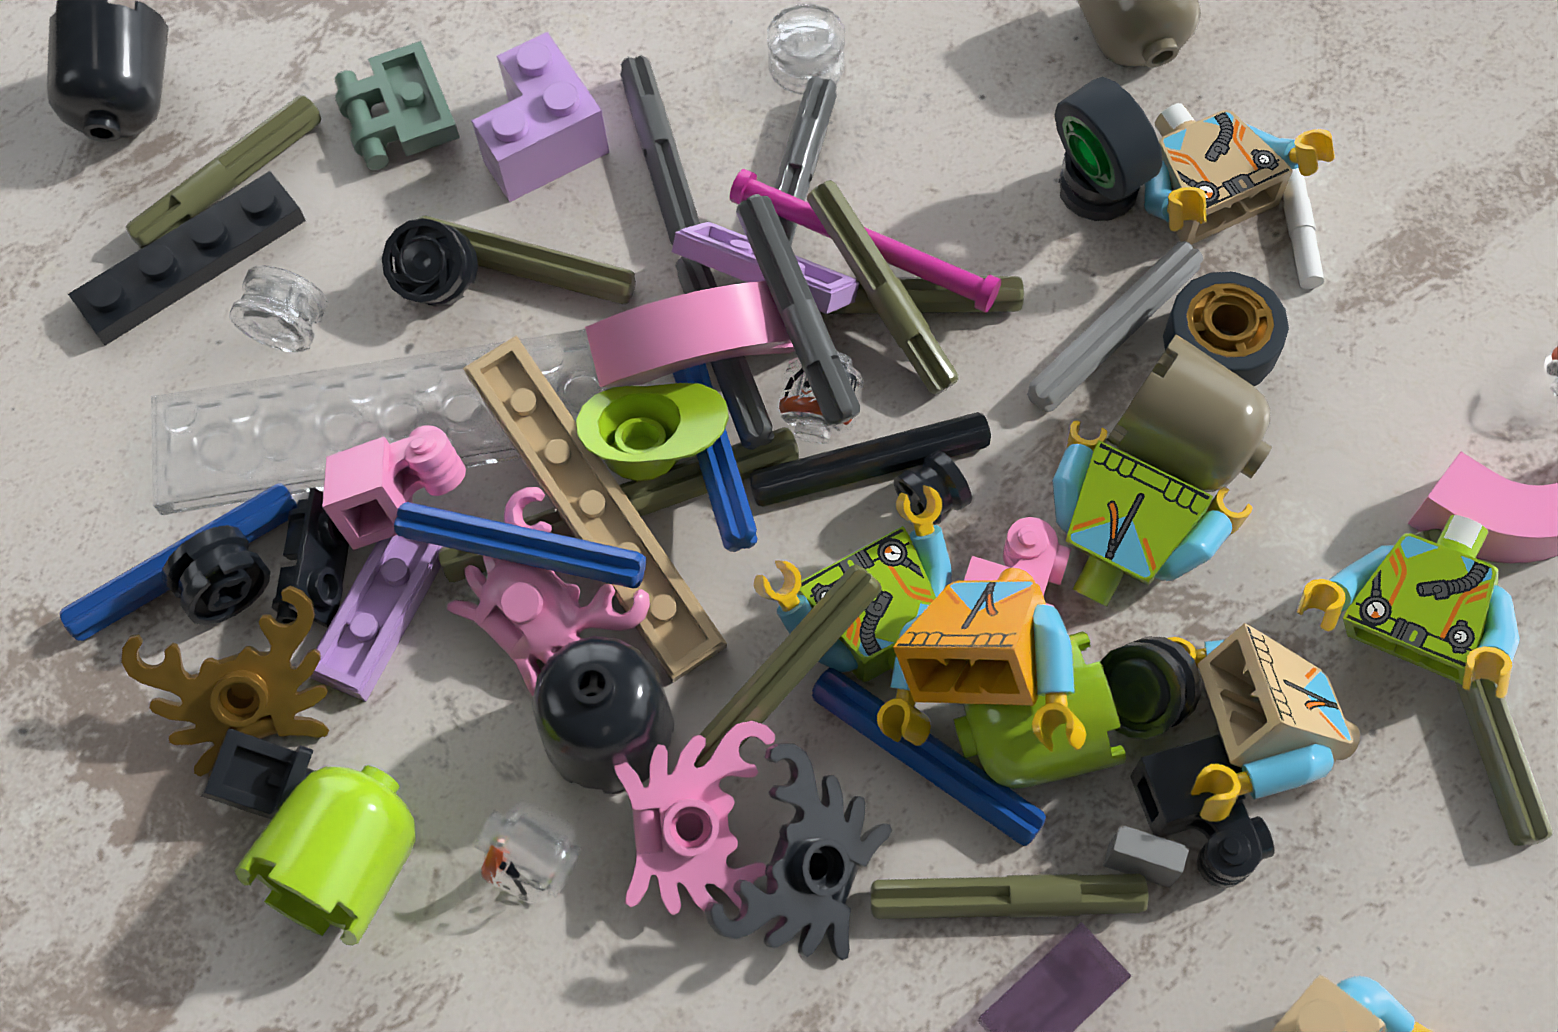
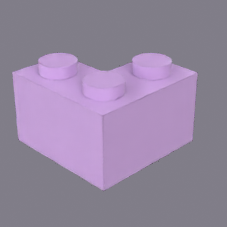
M548 32L497 55L505 90L510 102L471 121L483 161L509 202L610 153L602 110Z

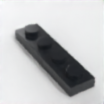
M269 171L68 293V295L106 346L301 225L306 219L300 207L272 172Z

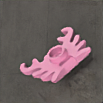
M526 487L515 492L505 505L504 523L550 533L552 530L550 524L540 521L530 526L525 523L522 516L523 509L528 503L534 501L541 502L545 497L544 492L538 487ZM483 555L488 573L487 579L479 568L468 565L465 568L468 585L479 598V605L470 601L454 600L448 603L447 610L455 615L471 620L480 628H483L516 663L527 689L534 696L536 680L541 672L536 662L538 659L546 664L552 655L567 644L584 639L580 638L579 634L584 629L599 628L616 631L634 629L646 618L650 607L649 594L639 589L633 594L634 601L631 609L626 613L619 614L612 607V597L615 594V589L611 584H604L587 606L580 607L578 603L579 587L575 584L564 583L555 574V571Z
M755 721L735 724L725 733L710 760L703 767L696 768L694 763L705 747L706 738L701 735L693 736L680 752L675 769L671 775L667 774L668 751L665 745H657L649 765V785L645 788L638 774L627 762L614 765L616 775L627 792L631 809L633 810L636 846L635 867L626 892L625 904L630 907L639 904L648 889L651 875H656L660 895L667 911L672 915L679 913L681 908L677 888L679 882L686 887L693 902L704 912L709 903H717L706 891V884H715L721 888L739 909L741 908V899L733 890L734 883L738 880H746L753 884L757 878L765 875L766 865L764 863H753L740 868H731L727 865V856L738 846V840L729 831L728 814L733 809L735 802L732 796L721 791L719 784L720 780L727 776L751 778L758 774L756 765L748 764L742 760L739 754V746L748 737H756L765 745L774 743L775 733L767 725Z

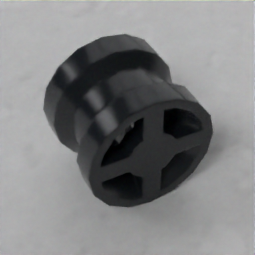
M939 450L924 458L923 467L916 472L907 470L894 478L893 484L897 495L899 496L900 493L908 495L910 509L914 515L923 513L927 506L923 485L932 487L939 493L942 499V509L938 518L933 521V525L940 524L942 514L948 510L958 511L972 502L971 490L962 472L950 457Z

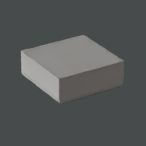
M1123 825V827L1118 828L1108 845L1103 866L1125 874H1141L1145 876L1147 881L1170 888L1184 871L1189 849L1185 848V845Z

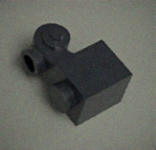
M1219 734L1141 757L1130 778L1152 834L1162 838L1189 829H1196L1202 832L1207 837L1208 842L1198 853L1197 867L1202 877L1211 885L1220 888L1235 887L1242 883L1263 859L1274 856L1275 850L1271 833L1261 817H1249L1244 805V800L1246 799L1244 794L1237 797L1230 814L1225 819L1218 822L1207 821L1200 816L1206 800L1216 795L1211 792L1191 795L1200 772L1211 764H1221L1229 767L1236 774L1242 772V767L1230 763Z

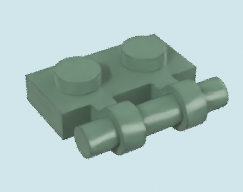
M421 41L368 58L373 76L358 80L353 71L345 70L338 73L334 78L338 89L335 95L336 103L340 113L348 118L351 123L350 139L354 150L358 155L364 157L367 167L371 170L382 169L388 164L389 158L385 148L388 143L400 140L405 155L409 156L460 138L455 121ZM385 102L389 113L373 118L370 112L373 105Z

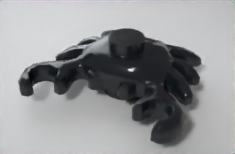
M774 744L766 749L764 758L773 763H777L782 759L787 761L791 777L787 784L784 786L774 785L768 793L774 800L793 805L796 813L789 824H783L780 828V836L770 863L766 866L767 891L766 893L762 892L758 887L746 880L736 881L733 890L741 899L739 915L735 919L730 920L725 915L722 904L709 903L705 909L707 922L717 934L732 939H739L752 934L771 919L781 915L775 927L767 932L764 937L766 946L777 948L792 940L802 929L798 953L808 957L819 946L827 930V937L832 952L838 959L843 961L848 958L850 950L849 920L851 908L845 904L858 867L867 866L877 849L889 838L892 828L890 824L876 825L860 837L865 820L866 803L864 797L854 796L844 813L843 794L838 778L834 775L823 776L821 782L822 797L820 801L813 766L807 753L796 744Z

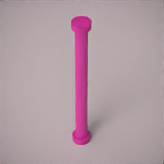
M742 169L737 174L730 190L729 198L731 202L738 205L755 194L768 196L778 216L831 239L808 202L757 181L756 173ZM864 227L888 264L975 301L974 307L980 311L987 313L992 307L1001 286L1002 280L989 274L984 279Z

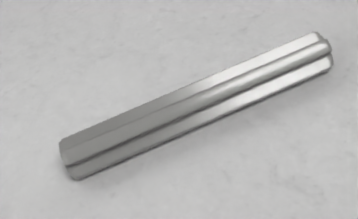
M1187 241L1178 242L1030 382L1027 395L1031 402L1044 412L1053 411L1199 271L1200 263L1203 261L1200 250L1194 249Z

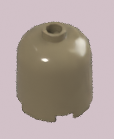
M1077 0L1100 51L1106 59L1124 67L1148 66L1155 68L1169 63L1194 35L1201 16L1198 0Z
M1175 335L1106 440L1140 461L1204 492H1215L1227 487L1240 472L1251 479L1268 456L1272 446L1264 442L1263 438L1270 424V407L1265 396L1253 385L1188 341Z

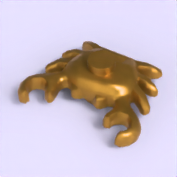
M289 586L281 592L282 600L291 603L297 610L298 616L293 622L288 624L279 623L270 614L260 617L258 621L259 626L269 641L270 651H258L255 647L245 646L240 653L219 660L214 658L205 659L197 674L190 675L184 669L181 651L176 643H172L165 648L164 661L157 665L147 664L140 658L139 649L143 639L139 634L130 635L123 646L121 663L128 676L141 684L171 692L182 701L175 702L160 697L154 698L149 707L152 713L169 720L195 724L173 731L168 736L169 743L173 745H195L213 742V745L205 750L195 764V775L201 777L211 770L224 735L229 728L259 739L278 733L279 737L290 735L319 738L328 735L329 728L322 721L311 717L295 716L297 713L316 705L328 693L325 685H316L300 692L297 691L298 687L313 674L321 660L320 651L313 648L307 652L297 667L291 665L290 659L310 631L315 617L312 601L302 590Z

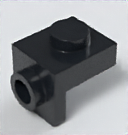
M229 728L224 735L201 797L272 820L293 790L309 774L316 771L307 768L313 754V749L300 745L296 750H291Z

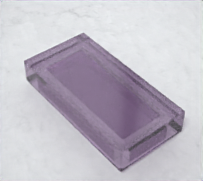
M1080 922L980 1015L977 1021L987 1032H1074L1132 975L1089 929Z

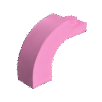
M766 281L733 284L670 297L621 312L585 327L600 388L642 385L686 368L727 358L747 355L783 354L795 351Z
M1460 452L1408 522L1410 526L1420 532L1431 529H1441L1443 531L1450 515L1464 516L1480 523L1488 530L1485 541L1476 557L1477 559L1500 563H1529L1546 560L1558 556V483L1527 485L1514 482L1498 475L1465 453Z

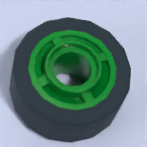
M1105 77L1096 78L1057 104L1054 117L1063 147L1077 170L1100 194L1112 200L1123 199L1159 174L1163 161L1161 146L1155 130L1143 109L1130 93L1118 83Z

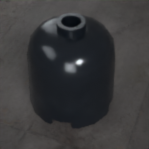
M108 0L56 1V11L49 18L47 95L49 105L62 122L84 133L92 140L112 142L119 138L142 133L157 119L161 104L168 40V26L162 16L140 1H135L134 9L108 3Z
M588 637L571 642L552 655L537 677L532 708L538 732L548 759L564 780L570 783L575 782L584 788L600 789L606 794L625 791L623 784L616 775L614 765L626 762L638 774L641 783L649 778V765L653 751L657 745H665L666 749L669 748L671 735L674 732V720L657 670L640 650L617 638ZM599 682H605L604 690L599 688Z

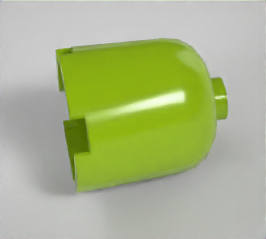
M1084 631L1069 635L1072 646L1074 694L1067 695V705L1081 721L1086 732L1085 743L1079 750H1075L1068 742L1065 730L1066 723L1057 726L1052 733L1053 752H1050L1034 734L1032 728L1033 717L1038 709L1046 705L1045 696H1038L1034 706L964 704L965 716L953 719L964 758L978 755L986 774L999 785L1012 789L1028 788L1125 763V749L1122 745L1111 747L1107 731L1120 728V722L1101 663L1097 661L1086 665L1081 654L1082 651L1091 647L1090 639Z
M369 765L364 766L361 772L347 767H324L312 772L293 790L234 871L238 880L245 886H250L255 878H257L272 890L264 903L302 927L323 937L328 927L333 925L344 931L340 937L344 944L349 946L358 944L408 859L415 843L414 818L408 806L396 795L399 784L385 772Z

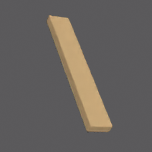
M517 335L465 366L463 370L466 377L573 536L581 540L637 551L646 557L644 577L638 588L632 589L614 584L611 585L615 589L614 597L625 613L633 606V594L637 590L642 589L649 594L650 607L646 618L635 628L672 683L725 649L727 642L601 458L586 450L579 440L575 420Z

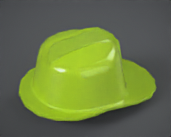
M673 383L652 386L612 387L595 394L582 406L576 419L577 436L586 450L603 459L608 468L620 477L634 481L653 480L666 474L680 459L694 456L712 446L724 433L729 415L724 398L717 390L703 384Z

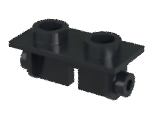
M315 487L310 488L308 499L299 500L296 508L289 511V525L283 556L291 561L297 560L295 566L280 568L276 596L272 600L271 607L277 612V622L282 624L293 622L298 616L297 610L294 605L282 600L281 592L289 586L302 590L311 599L315 613L313 621L328 628L339 609L343 593V579L349 544L322 507L323 492Z

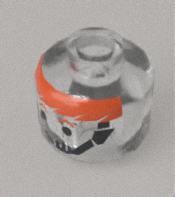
M837 351L860 404L864 379L859 371L852 367L853 360L849 356ZM794 358L789 362L783 378L777 413L785 423L795 428L794 437L809 443L828 444L830 443L831 435H840L852 430L857 416L838 425H829L825 422L799 359Z
M526 800L515 803L506 815L494 810L485 822L474 846L485 853L481 862V875L483 879L531 904L540 902L547 894L556 898L559 897L583 851L582 847L574 844L576 829L571 822Z

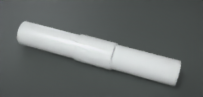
M1292 169L1293 172L1283 194L1284 211L1289 236L1292 241L1300 287L1303 289H1313L1324 283L1315 235L1316 229L1304 176L1300 174L1299 169Z

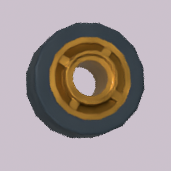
M1233 271L1210 272L1191 280L1176 295L1163 333L1164 349L1166 350L1174 336L1178 335L1251 385L1256 386L1273 370L1284 348L1289 331L1286 309L1275 292L1254 277ZM1216 329L1228 331L1234 336L1222 334Z

